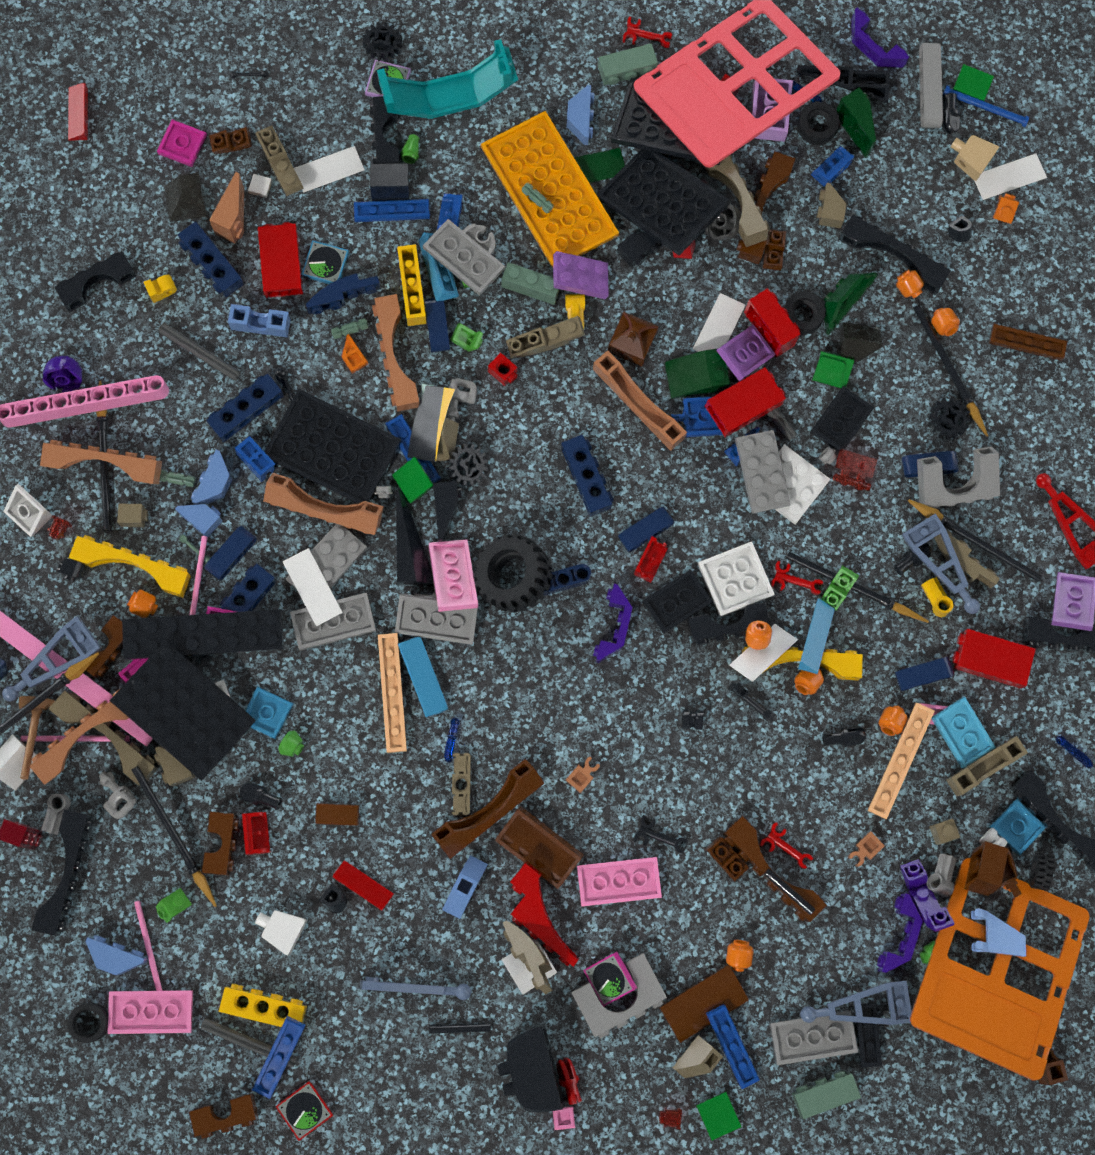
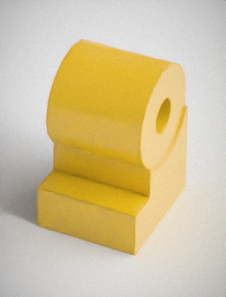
M163 275L153 281L150 279L143 282L153 303L167 298L177 291L171 275Z

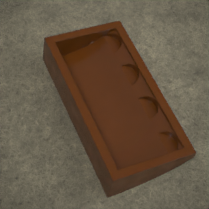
M522 806L516 810L495 839L496 842L523 863L528 862L542 874L541 877L557 889L560 888L584 856L583 853Z
M726 965L659 1006V1009L677 1040L681 1043L710 1025L706 1015L707 1012L723 1004L728 1012H731L749 1001L730 965Z

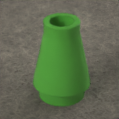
M409 135L400 153L401 159L405 163L413 164L419 158L420 138L417 135Z

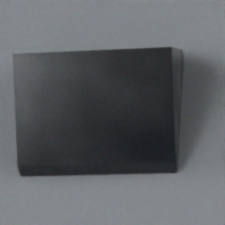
M408 163L370 164L372 201L410 200Z

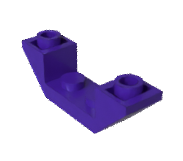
M857 7L851 18L852 43L877 67H905L910 57L907 52L896 44L888 53H885L884 49L877 45L868 33H864L870 19L864 11Z
M614 584L612 589H608L606 600H610L608 606L624 609L619 611L617 622H620L619 630L615 629L613 641H616V644L601 640L599 645H595L593 656L596 657L595 662L597 663L623 649L632 606L618 584Z
M917 859L901 865L900 869L909 895L926 926L935 932L953 926L954 921L946 907H940L933 892L928 888V875L920 860Z
M906 893L898 896L894 905L897 908L895 913L910 918V921H907L904 927L905 939L904 941L901 940L898 952H900V955L890 952H883V955L880 954L877 966H879L878 971L882 973H887L912 959L923 920L910 895Z

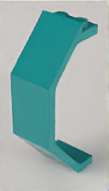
M501 39L494 41V53L465 72L420 82L387 77L384 68L377 70L378 81L388 113L428 119L480 107L518 81L509 47L503 46Z

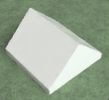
M19 484L15 486L3 511L30 537L34 536L53 517Z
M12 734L0 748V780L16 791L25 781L20 776L26 745ZM34 751L32 758L37 755Z
M533 939L537 946L542 950V952L544 953L552 967V970L545 973L548 979L551 976L555 975L557 971L555 970L554 966L552 965L551 961L549 960L547 954L541 947L538 940ZM512 953L501 959L522 994L534 988L531 980L533 974L528 971L525 963L518 958L515 959Z

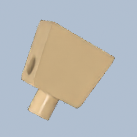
M971 135L966 143L956 138L951 148L959 153L954 161L955 164L973 180L977 181L999 146Z

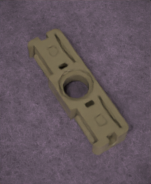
M454 753L453 757L456 758H454L455 774H452V795H455L453 796V811L455 812H452L454 816H468L470 814L471 756L469 753ZM457 780H466L467 787L464 790L457 789L455 785Z

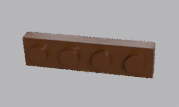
M993 324L988 344L1062 361L1065 358L1068 341Z

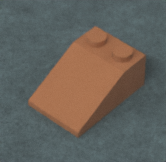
M235 172L209 220L215 235L234 244L244 234V186L240 174Z

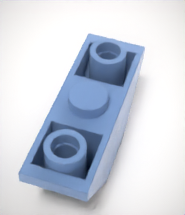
M587 85L568 101L567 128L584 145H588V140L593 135V127H589V122L593 121L594 110H590V104H594V93L591 92V85Z
M217 449L208 459L207 464L209 466L206 472L203 471L200 476L199 482L201 483L198 489H195L192 493L191 499L194 505H207L224 498L232 482L224 458Z
M471 855L469 856L442 909L443 911L461 919L488 864Z
M94 935V938L87 937L86 944L96 968L113 975H121L148 961V958L143 957V952L135 949L129 952L124 950V945L113 942V945L105 942L106 938Z

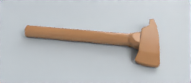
M20 696L19 709L33 700L35 696ZM47 698L31 711L32 717L20 776L23 780L29 778V766L32 762L39 718L42 711L55 702L52 699Z

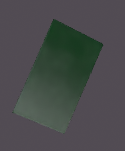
M620 148L574 157L589 183L613 178L625 166Z

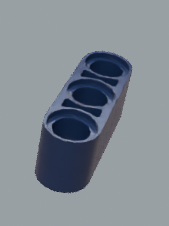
M435 298L425 299L431 353L450 351L444 301H436Z
M956 451L904 456L901 458L904 477H918L917 459L934 456L942 462L943 474L956 473L959 471Z
M663 506L618 535V538L629 553L648 542L652 536L655 537L671 527L675 522Z
M239 526L210 558L204 568L219 581L223 580L251 549L257 538L243 526Z
M579 564L551 572L552 580H548L550 584L549 590H545L543 595H550L587 584L591 577L590 567L585 564ZM578 571H585L587 577L584 579L577 576ZM560 576H566L569 579V582L566 584H561L558 581V578Z
M949 657L895 672L901 691L955 676Z

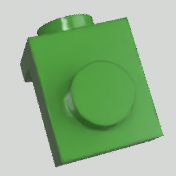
M459 323L450 341L469 352L481 346L483 333L481 331L475 332Z
M179 888L162 899L157 904L156 909L159 917L168 923L173 917L189 908L192 904L182 889Z

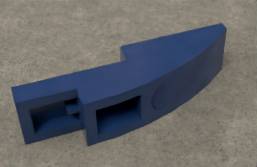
M356 273L329 284L306 303L308 313L316 315L328 309L338 310L345 306L344 298L353 299L360 294L376 293L377 290H381L378 276L359 280Z

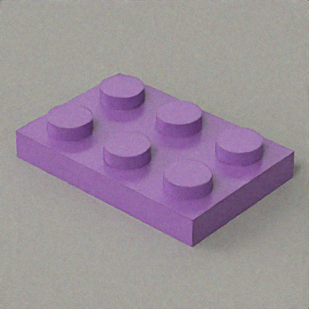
M559 251L553 254L554 288L602 299L608 297V263Z
M754 324L717 349L719 355L739 381L776 355Z
M1058 572L1051 625L1092 631L1095 611V577Z

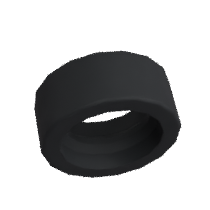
M85 1003L77 1006L69 1015L68 1031L72 1038L78 1042L91 1043L98 1041L108 1031V1013L106 1009L96 1003ZM87 1010L96 1012L101 1020L99 1030L89 1036L82 1034L77 1028L79 1015Z

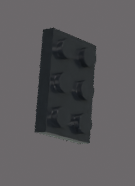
M843 386L810 433L842 454L875 407Z
M689 570L642 601L663 634L713 602L692 570Z

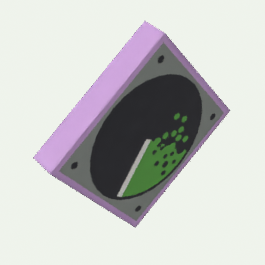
M375 59L365 95L370 97L383 96L377 70L384 68L387 77L409 80L411 68Z

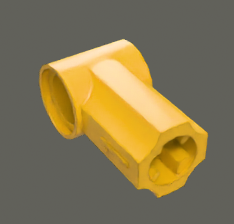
M565 294L567 320L579 316L584 329L585 295Z
M937 577L923 583L921 587L933 607V613L938 617H945L953 609V601L946 595ZM944 603L947 606V610H941L938 604Z

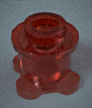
M52 515L51 519H53L50 528H47L48 536L56 540L65 538L64 534L68 527H72V524L67 520Z
M664 1107V1110L659 1113V1124H662L664 1129L666 1127H675V1129L680 1130L682 1109L668 1110L667 1107Z

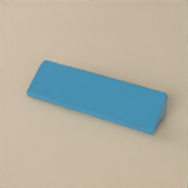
M424 232L419 239V245L436 301L458 297L459 294L452 272L423 249V245L434 234Z
M818 598L798 669L818 674L835 610Z
M421 637L399 643L400 652L425 717L437 715L448 710Z

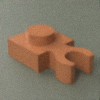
M591 757L586 759L584 768L578 765L565 780L579 793L592 781L593 777L590 773L597 771L600 767V764H597L594 768L589 766Z
M870 831L855 845L859 850L850 853L848 858L852 859L854 856H857L859 862L855 866L859 867L864 863V857L871 860L884 845Z

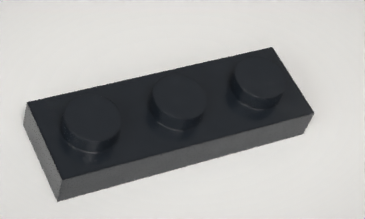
M876 1003L861 1004L863 1017H877ZM856 1022L860 1067L882 1066L878 1024Z

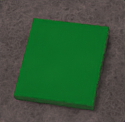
M963 64L953 90L984 101L994 76Z
M821 351L812 380L838 388L843 386L846 388L854 360Z
M413 457L392 474L410 503L421 498L433 487L432 481L416 457Z
M726 1092L696 1105L711 1141L741 1128V1124Z

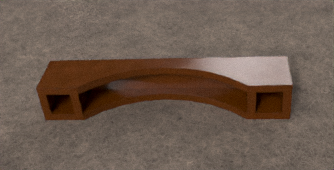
M775 151L772 158L768 157L765 168H768L767 174H762L759 183L763 186L761 191H756L754 201H757L756 206L760 207L761 212L770 195L780 186L787 183L796 158ZM740 239L736 249L740 251L738 258L759 265L767 240L746 247L743 240Z
M524 759L509 772L501 790L485 807L468 817L445 822L431 835L451 859L541 787L544 782L534 767Z
M743 816L737 819L723 833L726 836L724 840L731 847L735 846L740 851L738 855L745 862L749 861L754 866L752 870L759 877L763 876L768 881L766 884L773 892L776 890L782 896L780 898L787 907L791 905L796 910L794 914L800 921L811 922L827 906L813 890L802 889L784 881L815 908V911L810 915L764 875L768 868L771 871L772 869L766 863L760 851L757 831Z

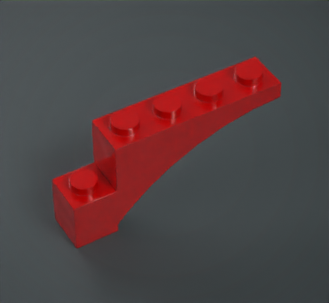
M526 862L510 881L513 884L511 888L520 895L522 893L525 894L524 898L511 912L512 920L520 927L524 925L528 929L527 933L535 940L538 938L544 942L543 946L549 952L553 953L555 951L560 955L559 960L566 966L570 964L574 967L579 957L561 939L547 914L540 886L542 874Z

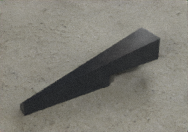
M797 65V73L815 79L823 74L816 66ZM836 66L840 70V78L832 85L850 91L860 87L862 92H865L868 97L888 103L890 71L853 70V67Z
M396 490L397 584L434 585L432 569L402 490Z

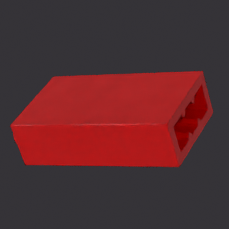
M284 222L281 225L265 224L262 227H258L262 284L265 298L302 295L303 285L296 224Z
M764 367L708 399L705 408L726 438L780 407L786 398L783 389L775 383L773 374Z
M966 629L959 634L957 644H959L958 652L955 651L952 659L954 663L953 669L1020 689L1027 686L1035 648L971 629Z

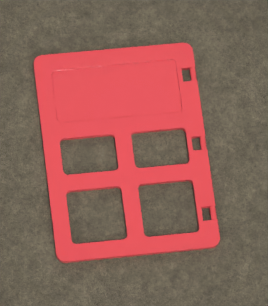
M753 0L740 11L738 10L704 33L702 37L691 42L657 65L655 69L638 78L634 82V90L705 167L710 168L838 81L840 70L771 0ZM750 10L752 13L745 17L743 14ZM763 13L787 36V39L759 58H754L732 33ZM705 40L707 44L700 48L698 44ZM717 43L722 44L744 67L725 81H720L698 58L699 55ZM799 49L823 74L793 95H790L766 69L793 50ZM659 71L661 75L654 79L652 76ZM751 79H755L778 103L776 107L760 118H755L732 94V92Z

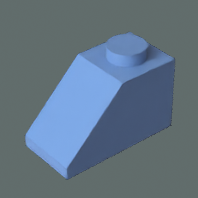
M206 504L177 506L175 508L185 520L207 537L223 522L220 518L221 513L214 506L209 508Z

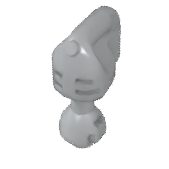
M460 378L450 381L451 383L448 388L455 389L446 413L448 419L454 422L455 419H459L458 402L475 403L477 386L472 381ZM457 386L469 388L470 390L468 392L458 390Z
M103 771L99 775L101 778L99 783L113 791L103 807L112 817L121 819L134 807L137 799L125 785L120 787L117 785L112 772L106 773ZM123 800H126L127 803L118 811L117 807Z

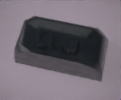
M541 1024L511 1039L507 1045V1061L497 1065L500 1076L511 1074L512 1082L502 1084L504 1095H516L517 1100L525 1111L538 1113L563 1110L565 1106L545 1024Z

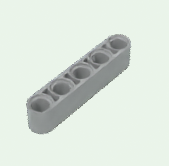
M921 43L919 48L921 128H941L943 121L940 43Z

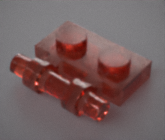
M840 449L835 468L842 471L841 475L834 474L833 481L839 482L843 486H853L856 490L869 491L871 484L865 482V477L873 478L877 459ZM849 473L858 474L857 478H850Z

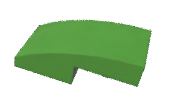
M842 565L822 595L821 600L837 611L859 575Z

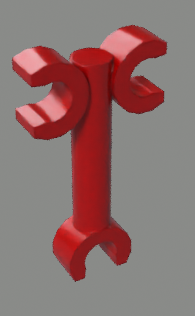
M629 16L627 32L623 34V43L626 42L627 38H632V45H635L638 36L658 41L664 48H669L670 42L664 39H671L672 33L664 32L661 35L639 29L641 19H638L637 24H632V17Z
M780 561L775 564L776 573L774 579L770 582L772 588L775 582H779L781 585L780 591L785 588V582L809 588L811 593L815 595L820 594L821 591L816 590L814 585H822V580L815 579L812 582L786 574L790 570V564H787L785 570L780 569Z
M778 823L772 824L771 832L767 838L760 841L759 846L762 847L765 842H769L771 846L768 852L771 853L775 849L776 844L798 860L800 868L806 869L807 866L803 864L802 860L807 858L812 861V856L810 854H801L782 840L780 837L785 835L786 829L784 828L781 833H777L775 828Z

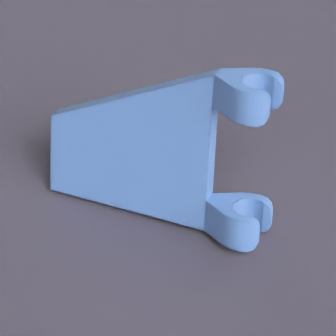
M977 908L975 911H971L972 919L986 920V942L976 941L972 943L973 952L1026 956L1025 935L986 910Z

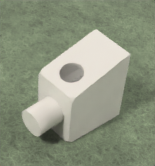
M274 910L271 917L260 913L255 924L265 928L261 935L262 938L285 955L290 956L308 920Z

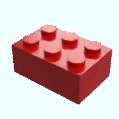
M767 288L749 299L744 314L774 351L775 357L777 358L793 348L800 336V329L795 322L793 323L790 320L788 311L780 306L775 293L770 292Z

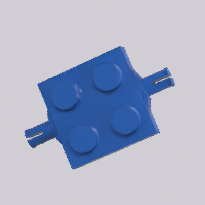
M712 397L683 398V413L671 414V417L676 422H683L687 432L686 437L723 435L705 408L707 400Z

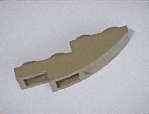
M271 125L255 132L262 150L286 196L304 189L273 126Z
M576 316L542 329L540 327L506 340L510 357L514 359L567 345L570 343L569 341L584 336L585 333L580 317Z
M947 530L966 580L972 583L975 579H978L989 588L995 586L1000 580L996 576L997 574L993 570L981 566L976 558L968 557L972 551L968 544L962 540H957ZM939 534L934 537L936 544L945 559L949 561V554Z
M504 921L505 930L503 933L507 941L512 944L510 948L512 955L515 959L518 958L525 963L528 971L532 972L533 978L531 980L537 990L540 989L544 994L551 992L552 988L545 974L552 970L548 959L527 934L514 924Z

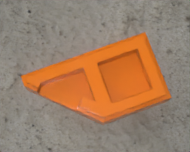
M349 334L346 335L342 359L353 374L368 365V361Z

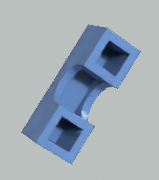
M231 304L228 318L231 330L288 338L291 321L288 312L269 309V313H258L251 310L249 306Z

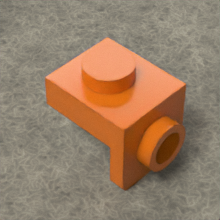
M1007 193L1004 196L999 195V202L993 219L1011 224L1019 205L1018 200H1015L1016 196Z

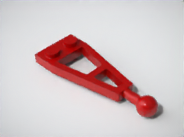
M1039 474L1036 478V484L1039 488L1045 489L1052 498L1048 503L1073 554L1085 570L1095 564V539L1080 549L1069 524L1080 518L1095 532V521L1063 491L1058 494L1051 485L1052 480L1048 474ZM1059 500L1074 512L1067 519H1065L1057 503Z

